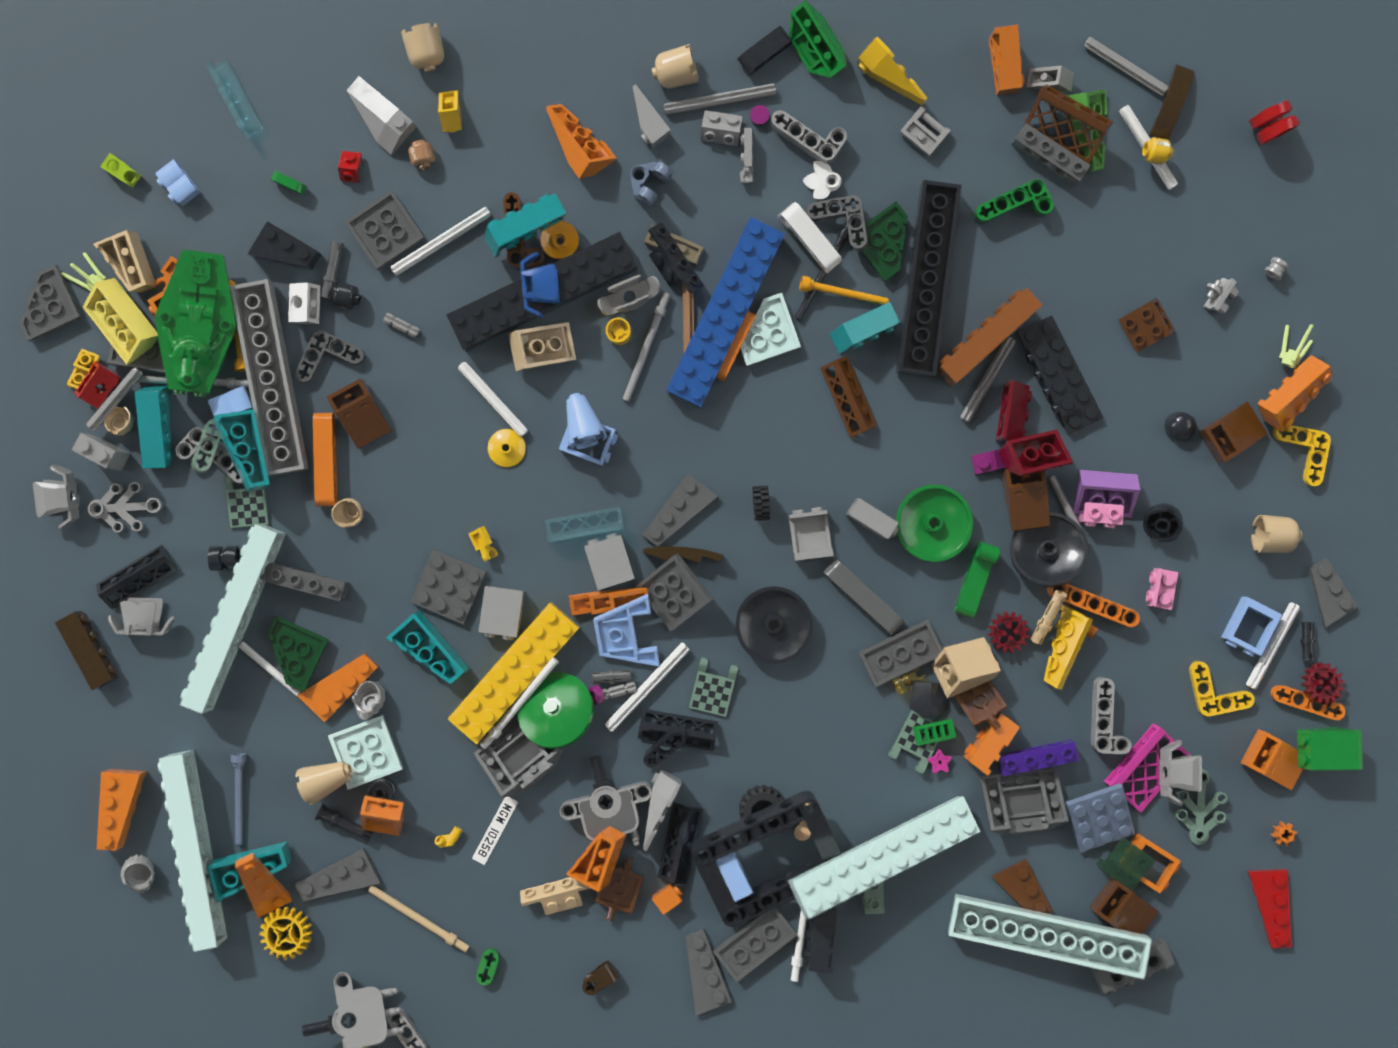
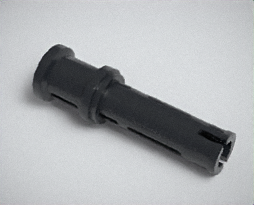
M322 804L315 817V820H321L329 824L331 828L336 826L366 842H369L373 834L372 831L362 830L361 825L342 817L339 811L334 812L326 808L324 804Z

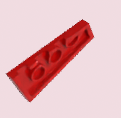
M1288 870L1247 871L1251 879L1253 893L1258 902L1257 906L1263 919V926L1270 947H1292Z

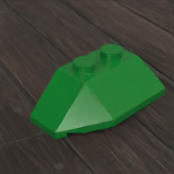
M807 1L802 2L790 12L789 37L793 41L792 45L810 73L832 78L846 67L844 48L825 17Z

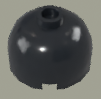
M1160 503L1154 505L1145 515L1143 521L1144 531L1151 539L1152 537L1158 539V542H1171L1177 539L1182 531L1183 516L1171 504Z

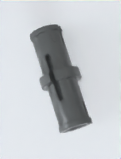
M609 669V671L592 672L593 684L631 682V669L620 671Z

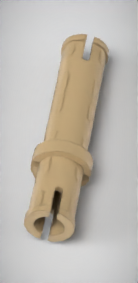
M1061 590L1055 591L1045 613L1037 622L1035 632L1031 636V640L1034 643L1041 645L1048 631L1052 629V623L1067 597L1065 592Z

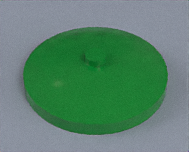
M926 485L913 490L899 505L895 519L898 522L896 527L899 528L897 536L902 546L914 557L930 562L944 561L960 553L967 545L973 529V517L966 500L955 490L943 485Z
M562 672L549 673L518 710V721L521 730L529 740L543 748L561 749L577 742L591 725L594 715L593 698L585 684L575 676Z

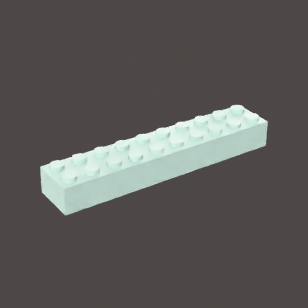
M255 524L254 527L250 528L248 532L249 540L247 545L245 544L241 549L240 555L242 557L240 562H237L234 566L232 581L230 580L226 585L225 591L227 593L225 598H222L219 602L218 615L212 619L210 627H212L211 632L204 638L203 645L205 646L196 658V668L191 671L188 677L190 682L181 694L180 699L182 701L180 705L201 714L214 709L238 651V646L241 644L265 586L269 565L275 562L286 533L261 524Z
M189 750L159 758L158 770L162 773L163 781L161 787L166 795L165 809L169 812L170 817L168 826L173 834L172 848L176 850L177 856L175 865L179 869V886L183 889L184 895L182 897V904L187 912L186 925L190 928L189 943L193 946V951L218 947L228 937L221 901L216 902L206 867L213 859L195 754L194 750Z
M956 796L789 880L788 883L804 917L811 918L979 833L980 830L964 796Z
M955 894L948 928V935L952 937L1142 979L1145 977L1151 939L1148 935Z

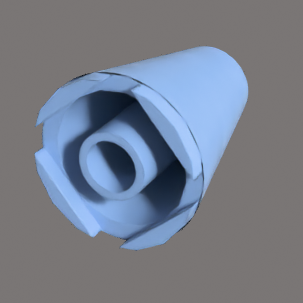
M580 393L571 394L566 401L570 448L573 449V446H577V449L588 448L598 444L597 440L601 438L604 441L607 438L606 431L585 395H580Z

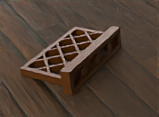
M1045 85L1040 89L1038 98L1024 125L1026 123L1030 124L1032 118L1039 117L1041 127L1036 130L1090 164L1114 121L1055 88ZM1042 100L1049 104V111L1041 113L1039 104ZM1062 110L1065 112L1067 120L1058 122L1055 112ZM1051 113L1054 124L1045 126L1042 115ZM1078 119L1082 122L1084 129L1074 131L1072 121ZM1068 122L1071 133L1062 135L1059 125ZM1055 126L1058 137L1052 138L1048 136L1047 128ZM1095 129L1101 132V135L1098 139L1091 141L1089 130ZM1085 132L1087 142L1078 144L1076 134ZM1072 135L1075 146L1068 147L1064 144L1063 138ZM1089 145L1091 153L1088 158L1081 154L1079 147Z

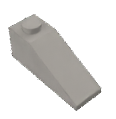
M635 84L633 86V93L642 133L640 137L646 145L650 144L654 148L671 135V129Z

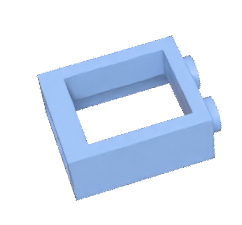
M602 424L605 431L609 433L599 460L569 448L567 426L559 450L603 466L604 463L608 464L611 457L609 449L611 445H615L618 435L615 434L616 429Z
M1241 597L1221 638L1227 640L1226 644L1231 647L1237 648L1239 646L1243 648V653L1249 656H1262L1282 614L1249 597ZM1247 609L1270 619L1256 648L1234 637Z
M736 852L716 860L735 902L753 893L751 883Z

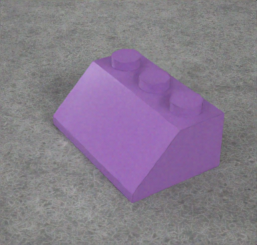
M1080 470L1075 488L1074 513L1084 514V504L1086 502L1123 505V517L1131 518L1140 493L1138 475Z

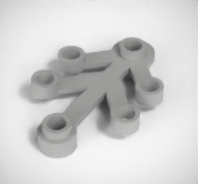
M132 482L128 490L115 504L107 505L115 495L123 492L121 484L113 483L110 486V490L101 500H93L89 503L88 513L93 518H102L112 527L114 532L121 533L125 530V524L121 521H116L108 513L116 512L131 526L133 531L140 532L144 529V523L141 520H136L127 511L147 510L150 513H159L163 508V503L158 498H150L147 502L127 503L135 493L137 494L142 491V485L139 482ZM135 484L138 486L137 491L133 490ZM116 485L119 487L118 492L114 491ZM155 502L158 503L157 509L153 508V504ZM97 506L101 507V511L99 513L96 511ZM137 522L140 524L139 529L135 528ZM118 523L121 525V529L119 531L116 529V525Z

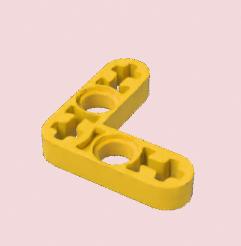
M1291 425L1284 432L1292 433V436L1286 435L1282 437L1279 430L1274 428L1273 436L1277 441L1309 447L1303 481L1307 486L1320 485L1324 479L1331 443L1329 434L1323 431ZM1300 431L1306 434L1304 442H1300L1297 438V434ZM1321 437V439L1324 440V443L1320 444V442L1317 441V438ZM1314 448L1323 449V451H1320V450L1314 451ZM1314 454L1321 456V462L1318 465L1312 461ZM1314 474L1317 480L1312 482L1309 476Z
M1195 661L1190 665L1191 682L1197 709L1200 714L1214 716L1253 706L1255 698L1248 691H1237L1215 696L1208 665L1201 661ZM1197 665H1199V667H1203V670L1200 671V674L1202 678L1206 677V680L1196 681L1197 678L1200 679L1199 673L1195 672V669L1198 668ZM1202 683L1208 686L1205 694H1201L1198 690L1199 685ZM1243 695L1249 698L1246 704L1235 701V699H1242ZM1225 698H1228L1231 702L1230 707L1227 709L1221 706V702ZM1206 703L1209 705L1216 704L1217 708H1209V712L1203 710V707L1206 706Z

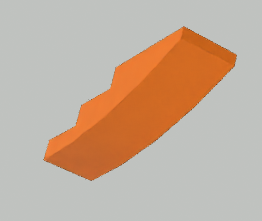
M628 588L568 595L571 615L585 613L593 615L608 612L648 594L647 588Z

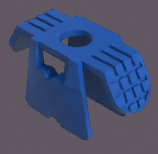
M535 252L520 262L524 309L535 316L544 318L543 314L529 308V301L558 304L560 302L558 274L554 264L526 271V266L539 256L538 252Z

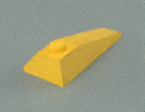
M877 36L859 56L857 61L858 69L863 74H867L874 80L923 106L927 100L926 95L913 79L906 77V69L894 62L893 57L895 55Z

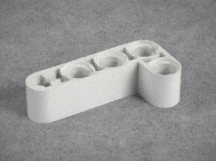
M796 202L792 203L777 216L785 228L791 229L826 273H829L842 261L838 252Z

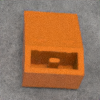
M1259 729L1240 762L1291 791L1303 770L1298 768V750Z

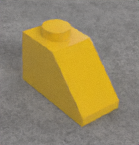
M458 90L439 92L438 113L443 132L453 133L462 130Z

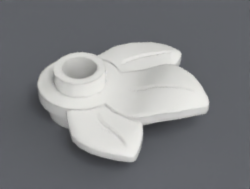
M814 161L815 173L806 176L803 182L808 188L814 190V199H824L828 197L831 191H835L840 187L841 177L836 172H832L829 164ZM829 179L835 180V184H834V185H830V184L828 183V180H829Z

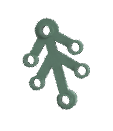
M1202 769V774H1205V780L1202 781V791L1197 792L1196 804L1189 798L1187 791L1180 789L1176 792V798L1188 807L1196 816L1194 824L1188 818L1187 811L1182 808L1175 811V817L1182 821L1190 830V840L1199 845L1204 844L1208 840L1209 831L1218 823H1224L1227 818L1224 812L1216 811L1213 814V818L1204 824V817L1219 804L1226 803L1228 799L1225 793L1219 791L1205 805L1206 784L1210 781V774ZM1182 792L1185 793V797L1183 799L1180 798V793ZM1222 794L1224 798L1222 801H1219L1218 796ZM1183 811L1184 816L1179 818V813ZM1218 814H1222L1221 820L1217 819ZM1198 832H1202L1201 838H1197Z

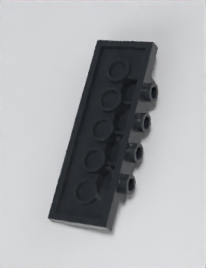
M1051 315L1017 332L1026 351V360L1029 364L1033 365L1035 369L1034 375L1038 381H1041L1044 387L1042 391L1045 397L1050 399L1052 403L1051 409L1055 415L1059 416L1067 434L1070 435L1103 418L1053 316Z

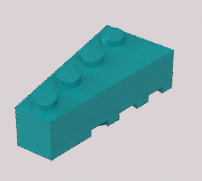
M555 193L550 196L545 194L538 199V202L534 204L529 202L522 207V210L517 212L515 210L505 215V218L501 220L495 219L488 223L484 240L494 258L500 256V251L507 247L511 250L516 247L520 239L528 240L537 234L536 230L539 229L542 232L564 220L566 211Z
M146 386L135 392L142 468H166L173 461V452L171 451L170 389H168V386Z
M254 409L214 415L213 422L247 492L267 489L270 484Z
M421 611L413 613L386 637L389 641L397 644L400 649L415 657L418 662L429 667L432 672L449 684L455 682L470 669Z
M287 841L212 859L206 867L216 902L218 903L245 888L236 869L235 862L252 853L272 874L287 867L292 860Z

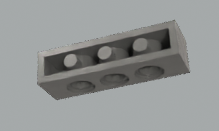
M1027 123L1011 144L1074 186L1081 181L1090 167V164Z
M270 563L265 580L268 583L337 601H345L349 586L347 581L279 563Z
M1162 938L1151 942L1148 958L1155 956V960L1153 963H1147L1144 979L1151 977L1154 972L1159 970H1168L1171 965L1175 964L1168 945ZM1091 967L1098 987L1103 993H1113L1117 991L1118 987L1123 985L1130 986L1135 983V980L1140 979L1120 973L1117 978H1112L1113 972Z

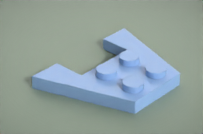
M648 594L594 618L600 656L660 666L657 646L638 648L633 616L651 614Z

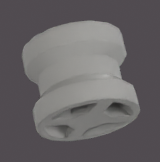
M1273 257L1270 261V266H1267L1264 272L1270 278L1280 281L1283 278L1284 271L1289 269V265L1282 259Z

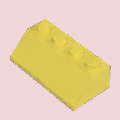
M115 278L95 283L83 308L126 365L130 364L153 347L158 339V334Z

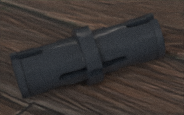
M1301 622L1302 639H1300V643H1302V661H1315V622Z

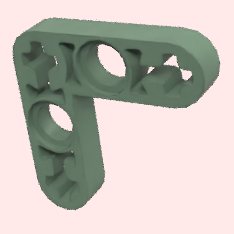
M213 420L208 421L204 426L191 461V467L197 473H204L209 469L219 441L223 443L218 431L212 437H206L211 434L212 429L209 427H212L214 424ZM205 441L210 442L213 446L212 450H204L202 443ZM202 455H205L203 464L206 466L199 468V464L196 461L199 462Z

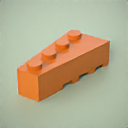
M1312 355L1294 370V376L1286 377L1278 390L1273 389L1268 393L1270 397L1267 400L1261 399L1257 403L1263 420L1281 432L1290 427L1295 417L1306 409L1311 399L1316 398L1320 389L1331 381L1333 373L1330 365Z
M108 769L101 772L97 850L116 851L124 847L131 825V818L135 812L136 802L141 793L142 783L147 771Z

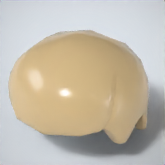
M115 407L104 420V426L113 435H125L133 428L134 417L126 407Z
M352 498L342 499L332 508L331 517L334 523L341 528L356 526L363 518V508L358 501Z

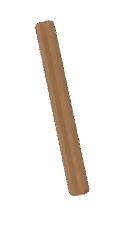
M683 284V346L685 353L695 332L694 292L689 293Z

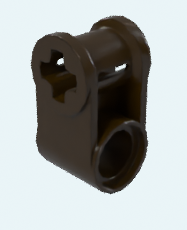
M607 960L584 977L582 989L587 995H594L614 983L620 976L610 961ZM588 982H595L594 987L588 986Z

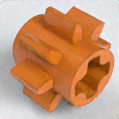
M1280 821L1278 826H1272L1274 832L1271 836L1277 838L1275 843L1281 844L1283 842L1285 846H1288V842H1295L1294 834H1297V831L1291 829L1293 827L1292 824L1288 823L1285 826V823Z

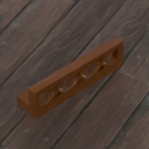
M848 356L821 367L820 369L850 438L877 427ZM832 366L836 372L835 378L831 377L828 368ZM838 385L842 386L844 390L843 395L838 394L836 390ZM845 402L850 404V413L845 411ZM853 420L858 423L860 430L854 432L851 425Z

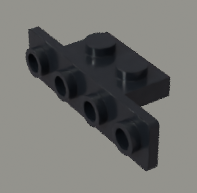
M659 223L651 227L648 231L658 247L649 254V257L669 287L681 280L689 293L701 289L704 284L665 225Z

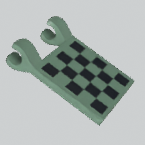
M229 476L224 477L230 528L255 526V524L268 525L269 518L265 489L247 492L246 488L235 489V481Z
M701 658L689 708L726 717L738 666H730L727 678L707 673L708 659Z
M911 710L888 756L896 759L901 748L921 758L915 770L923 774L929 762L927 759L932 756L938 742L917 746L912 727L932 723L933 721L923 718ZM935 726V727H936V731H937V736L940 737L941 734H940L939 726ZM930 727L928 728L929 737L931 739L933 738V735ZM921 729V738L922 740H926L923 729Z

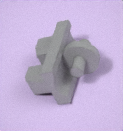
M1221 278L1220 281L1216 280L1214 284L1208 283L1206 285V289L1209 291L1207 294L1208 300L1203 307L1218 313H1226L1229 305L1225 302V299L1227 297L1233 299L1239 293L1235 286L1236 281L1232 278L1230 280Z

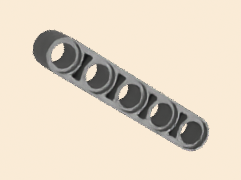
M837 558L824 570L823 573L889 634L893 635L903 625L905 621Z

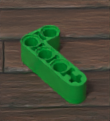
M1035 179L982 203L974 211L973 218L978 224H985L1028 203L1036 216L1045 217L1053 210L1054 203L1045 183L1040 179ZM1031 186H1037L1039 193H1033ZM1014 194L1021 195L1022 201L1017 202L1014 199ZM996 202H1002L1005 205V209H998ZM1039 203L1046 204L1047 211H1042ZM989 209H991V211L986 216H980L979 213L981 211L986 212Z
M978 542L976 544L954 608L955 613L974 618L992 564H995L999 557V547L985 542Z

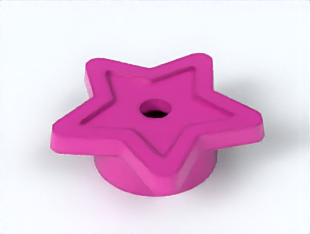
M938 749L934 756L927 759L932 765V773H937L940 770L948 772L947 764L952 757L943 755L942 751Z

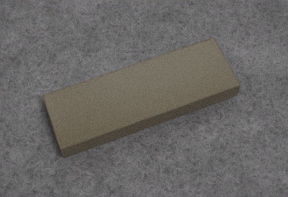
M648 232L644 243L657 248V243ZM670 233L688 262L697 266L704 247Z

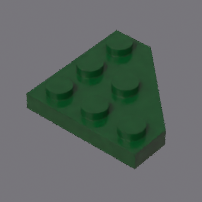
M897 201L865 224L868 245L861 252L884 282L900 271L908 216ZM856 233L857 241L854 243H857V246H859L862 240L859 233Z
M275 616L267 634L275 650L274 653L283 672L285 683L305 692L329 639L279 616Z

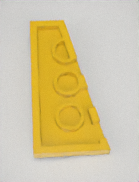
M1062 604L1060 608L1062 612L1060 620L1057 619L1056 623L1058 628L1056 639L1053 638L1051 645L1053 646L1052 656L1048 658L1044 676L1045 682L1061 690L1093 621L1066 604Z

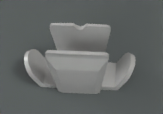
M636 275L610 286L607 289L613 294L598 299L600 311L604 315L609 316L618 312L626 313L638 309L646 304L647 300L654 298L660 293L658 279L655 276H650L646 280L639 282L641 275ZM628 291H632L636 295V299L630 303L625 302L623 298L624 294Z
M51 465L50 469L62 475L63 481L43 480L42 482L33 483L37 517H43L67 510L69 519L58 526L61 530L80 518L77 485L74 472L58 465ZM70 491L72 492L73 496L72 501L70 499Z
M130 597L127 601H121L120 603L124 627L114 614H111L108 620L116 634L164 635L169 632L176 617H170L163 629H159L164 600L162 598Z
M1176 740L1161 748L1159 760L1160 796L1178 806H1182L1183 802L1172 796V787L1188 791H1202V757H1191V755L1172 757V751L1183 744L1181 740ZM1165 768H1167L1168 772L1167 778L1165 777Z

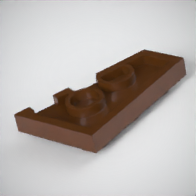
M1026 859L991 875L1024 909L1047 914L1052 912Z

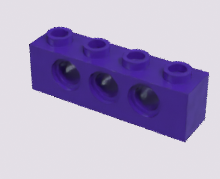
M1069 739L1000 753L1001 757L997 761L999 774L1006 776L1077 762L1079 759L1076 744Z

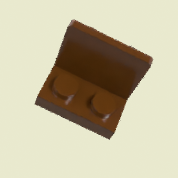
M1157 298L1119 319L1136 352L1145 349L1176 331Z

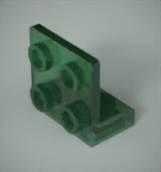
M1122 837L1104 861L1100 858L1096 864L1129 890L1133 891L1154 863V859L1125 837Z

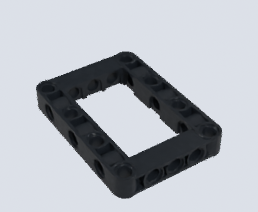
M802 791L696 839L690 845L693 861L723 923L728 927L737 926L796 899L788 881L841 854L818 801L811 791ZM805 820L821 855V860L807 866L803 865L786 873L785 876L777 880H770L752 889V894L735 902L716 860Z

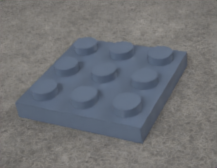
M1121 783L1066 802L1080 853L1135 835Z

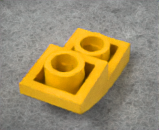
M81 349L73 364L75 369L66 385L76 390L94 362L97 361L99 363L100 356Z

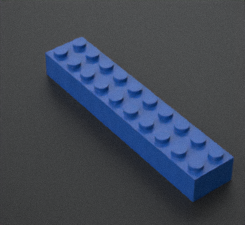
M750 217L666 392L701 408L785 233Z

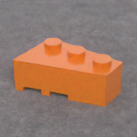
M1018 25L996 27L988 39L996 96L1018 93L1025 84L1024 75L1021 72L1022 59L1020 55Z
M1000 712L995 717L1001 727H997L994 730L990 722L987 721L989 724L985 729L982 728L977 733V740L974 744H969L964 751V758L987 776L991 772L988 768L994 760L997 762L1000 759V752L1009 745L1020 728Z
M611 826L601 831L566 875L600 892L610 883L626 834Z

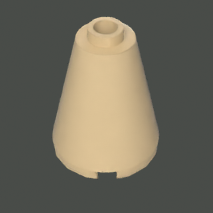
M346 762L302 767L296 771V777L299 776L300 781L296 783L297 788L305 802L310 801L309 805L316 804L351 780L353 769Z

